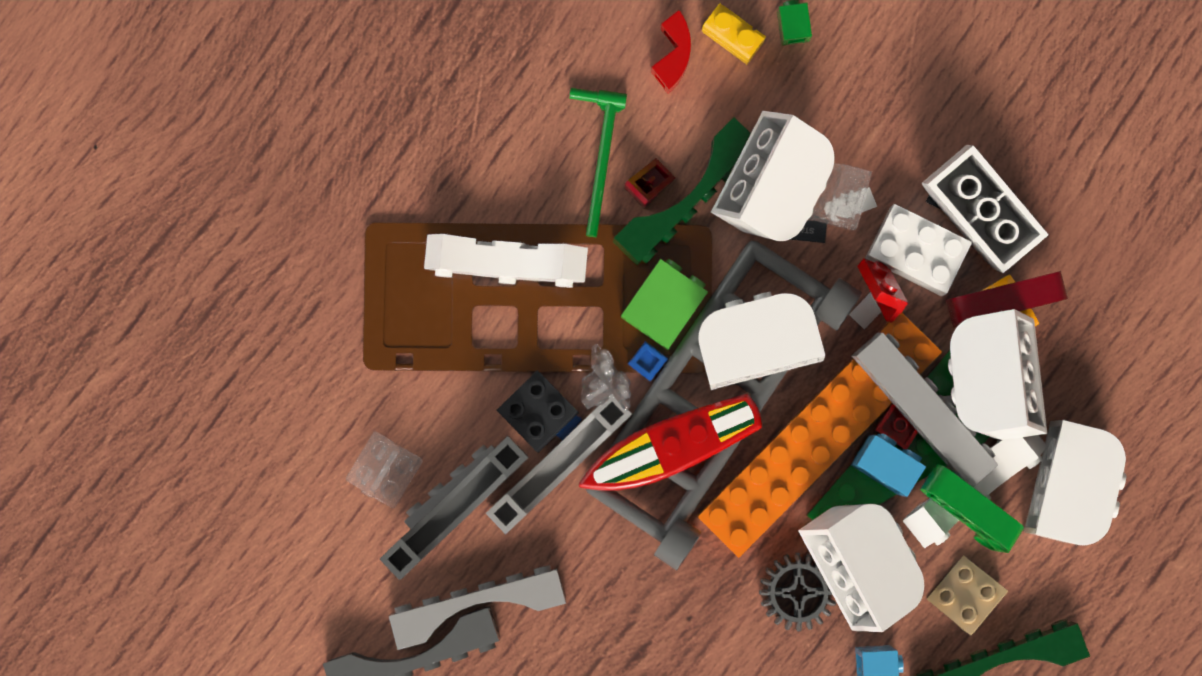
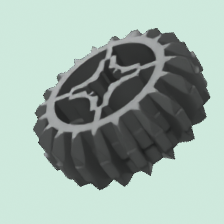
M795 553L794 562H791L789 555L785 554L783 555L784 565H781L777 559L773 561L774 565L778 568L775 572L768 567L765 569V572L771 575L770 580L766 578H761L760 580L762 584L768 585V589L759 590L760 595H768V599L760 602L761 606L771 605L772 607L766 611V615L770 617L777 613L778 615L775 617L774 623L779 625L785 619L784 628L786 630L791 628L792 622H795L796 631L802 630V622H805L806 627L811 630L813 629L811 620L815 619L821 625L823 620L819 614L822 612L826 616H830L831 612L825 606L826 604L835 606L836 601L828 599V595L833 594L828 589V585L818 570L819 568L814 562L811 565L812 555L807 554L804 562H801L800 553ZM802 568L813 572L818 578L821 587L806 586L804 576L802 575ZM793 569L790 584L775 588L779 578L785 572ZM799 583L801 584L800 588H805V590L812 592L800 594V599L797 601L795 595L785 591L795 590L796 585ZM820 596L816 607L810 612L803 614L806 600L811 597ZM775 597L790 598L794 608V615L782 611Z

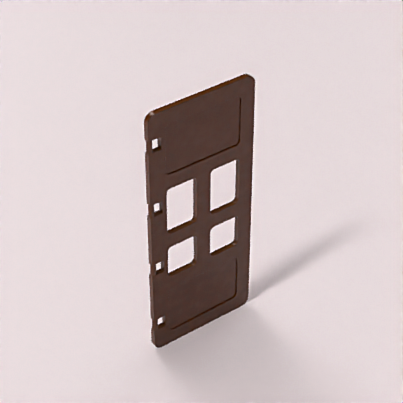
M372 223L365 230L364 365L373 371L536 372L538 370L539 372L638 373L628 363L646 341L664 356H672L711 298L712 233L709 228L703 225H677L675 229L678 232L668 243L662 240L655 247L658 251L657 254L647 264L641 261L636 265L613 243L614 237L626 225L599 224L597 237L586 236L587 224ZM447 234L476 238V244L478 241L491 243L492 241L525 243L529 246H538V244L600 245L604 249V281L600 287L567 288L541 286L538 281L518 280L515 286H476L473 283V275L452 273V277L435 276V270L424 269L427 235ZM660 259L664 262L668 259L672 260L682 268L680 273L687 278H690L691 275L695 276L706 284L703 289L708 291L668 350L621 318V315ZM477 306H510L517 308V346L513 349L474 348L472 345L473 309ZM541 307L601 308L603 310L602 348H539L538 310ZM397 354H413V364H396ZM485 355H501V364H485ZM573 355H590V365H573ZM692 356L681 373H704L706 369L703 362ZM662 366L657 373H660L664 366Z

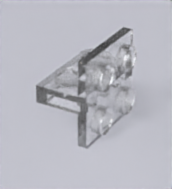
M597 344L592 346L591 367L594 371L582 378L581 401L587 409H590L594 405H603L612 394L626 411L630 408L631 392L629 386L631 382L623 371L618 372L614 367V360L611 354L606 349L601 350Z
M375 431L348 473L346 481L361 489V492L368 497L376 498L387 506L395 508L423 463V459Z

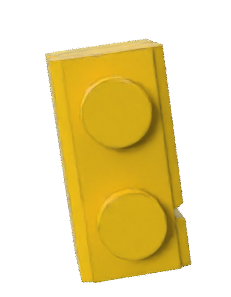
M721 3L718 4L702 27V32L746 65L754 57L766 38L758 30H752L753 27Z

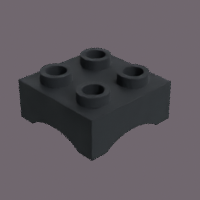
M538 370L496 410L538 453L561 429L579 414Z

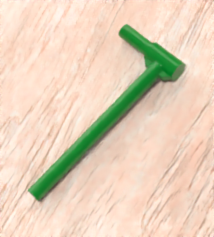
M571 88L569 99L597 103L602 111H605L586 236L597 237L615 115L625 109L627 94L599 90L598 92Z

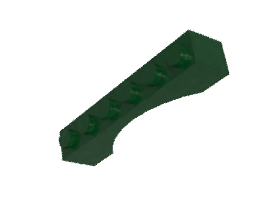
M733 117L714 136L711 142V152L706 172L694 190L678 204L665 211L649 216L634 217L614 237L613 243L636 265L641 261L647 264L658 252L655 247L662 240L668 243L678 232L675 227L682 220L687 223L698 212L695 207L702 200L707 203L718 192L715 186L721 180L726 183L751 133Z
M1062 619L1052 623V629L1041 632V629L1029 631L1024 634L1025 638L1016 642L1013 639L1002 641L997 644L998 648L987 652L986 649H981L971 653V658L960 662L959 659H954L944 663V668L933 672L932 669H927L917 673L916 676H981L1001 664L1017 660H1039L1066 666L1088 658L1090 654L1078 623Z

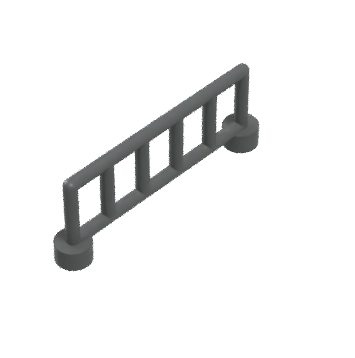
M749 241L610 448L631 434L643 429L660 403L677 415L698 408L670 388L692 356L704 363L699 345V331L702 323L713 312L726 308V303L741 299L734 293L756 261L815 299L811 304V308L814 312L817 326L822 321L838 331L862 295V292L841 278L830 289L758 241ZM787 371L763 376L761 380L756 378L736 383V385L751 394L750 397L756 403L759 412H761ZM740 441L709 457L697 476L686 469L668 477L687 491L665 524L615 490L586 489V491L661 542L654 556L677 571L702 534L700 530L687 521Z

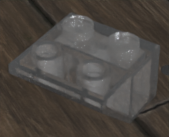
M834 163L832 172L826 182V188L820 194L809 219L854 231L859 224L872 171Z

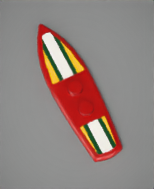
M743 394L654 423L616 443L601 455L588 469L578 485L580 488L592 490H624L641 487L673 476L761 429L762 419L759 409L750 395Z

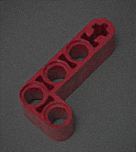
M1061 271L955 297L946 300L953 328H955L964 320L974 316L1012 309L1023 311L1066 300L1068 297Z

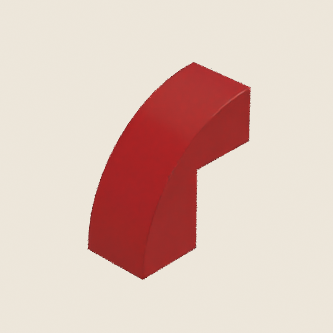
M680 10L661 23L660 28L675 49L651 67L652 75L667 94L673 91L683 78L691 52L689 28Z

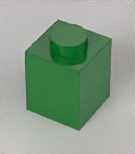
M800 0L783 2V6H779L777 11L781 46L810 42L812 31L808 3L800 4Z

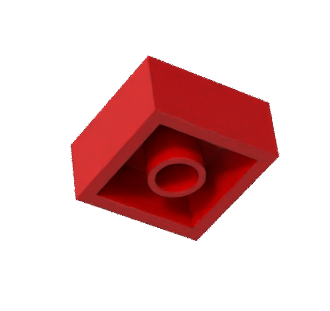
M893 403L890 404L874 429L878 434L881 435L883 433L897 442L896 445L904 450H907L918 433Z

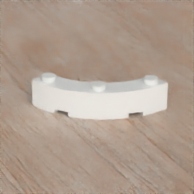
M431 234L427 235L424 269L435 270V276L452 277V273L499 278L498 283L516 284V280L555 282V286L572 288L573 282H585L588 248L569 244H538V246H529L525 243L492 241V243L478 241L476 244V238Z
M1039 435L1007 440L998 439L997 443L991 447V450L996 455L993 459L998 466L973 488L990 500L989 494L1024 467L1027 466L1031 469L1042 461L1041 454L1048 446ZM930 498L916 506L903 520L924 548L932 543H935L937 546L950 537L948 531L959 521Z

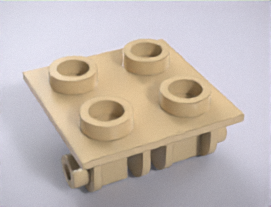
M963 555L927 600L954 621L963 631L972 635L1007 594L1008 590Z

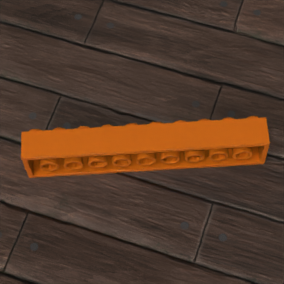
M903 313L898 315L893 323L887 322L877 332L884 333L885 336L889 333L896 339L900 345L897 348L904 357L910 356L919 366L917 370L919 375L942 353ZM852 358L696 516L740 558L892 402L855 359Z

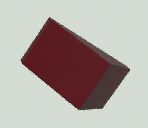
M655 158L625 183L624 189L645 209L674 181L675 177Z

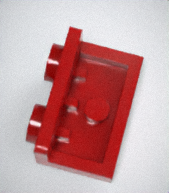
M863 258L857 267L885 320L893 323L898 315L903 312L908 301L891 270L880 261L872 262Z

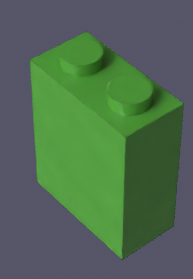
M660 259L621 315V318L668 350L708 291L703 289L706 284L695 276L691 275L690 278H687L680 273L682 268L670 259L666 262Z

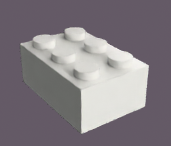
M894 204L889 208L865 258L872 262L880 261L891 272L939 296H943L948 293L972 242Z

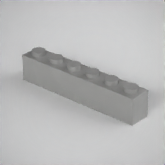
M876 333L852 357L952 472L972 487L976 486L998 466L993 459L996 456L995 453L985 443L980 445L974 438L977 433L960 422L955 416L957 413L956 408L947 399L944 401L940 399L936 394L938 391L936 385L928 377L923 379L917 372L919 366L910 356L904 357L897 348L900 345L896 339L889 333L886 336L884 333Z

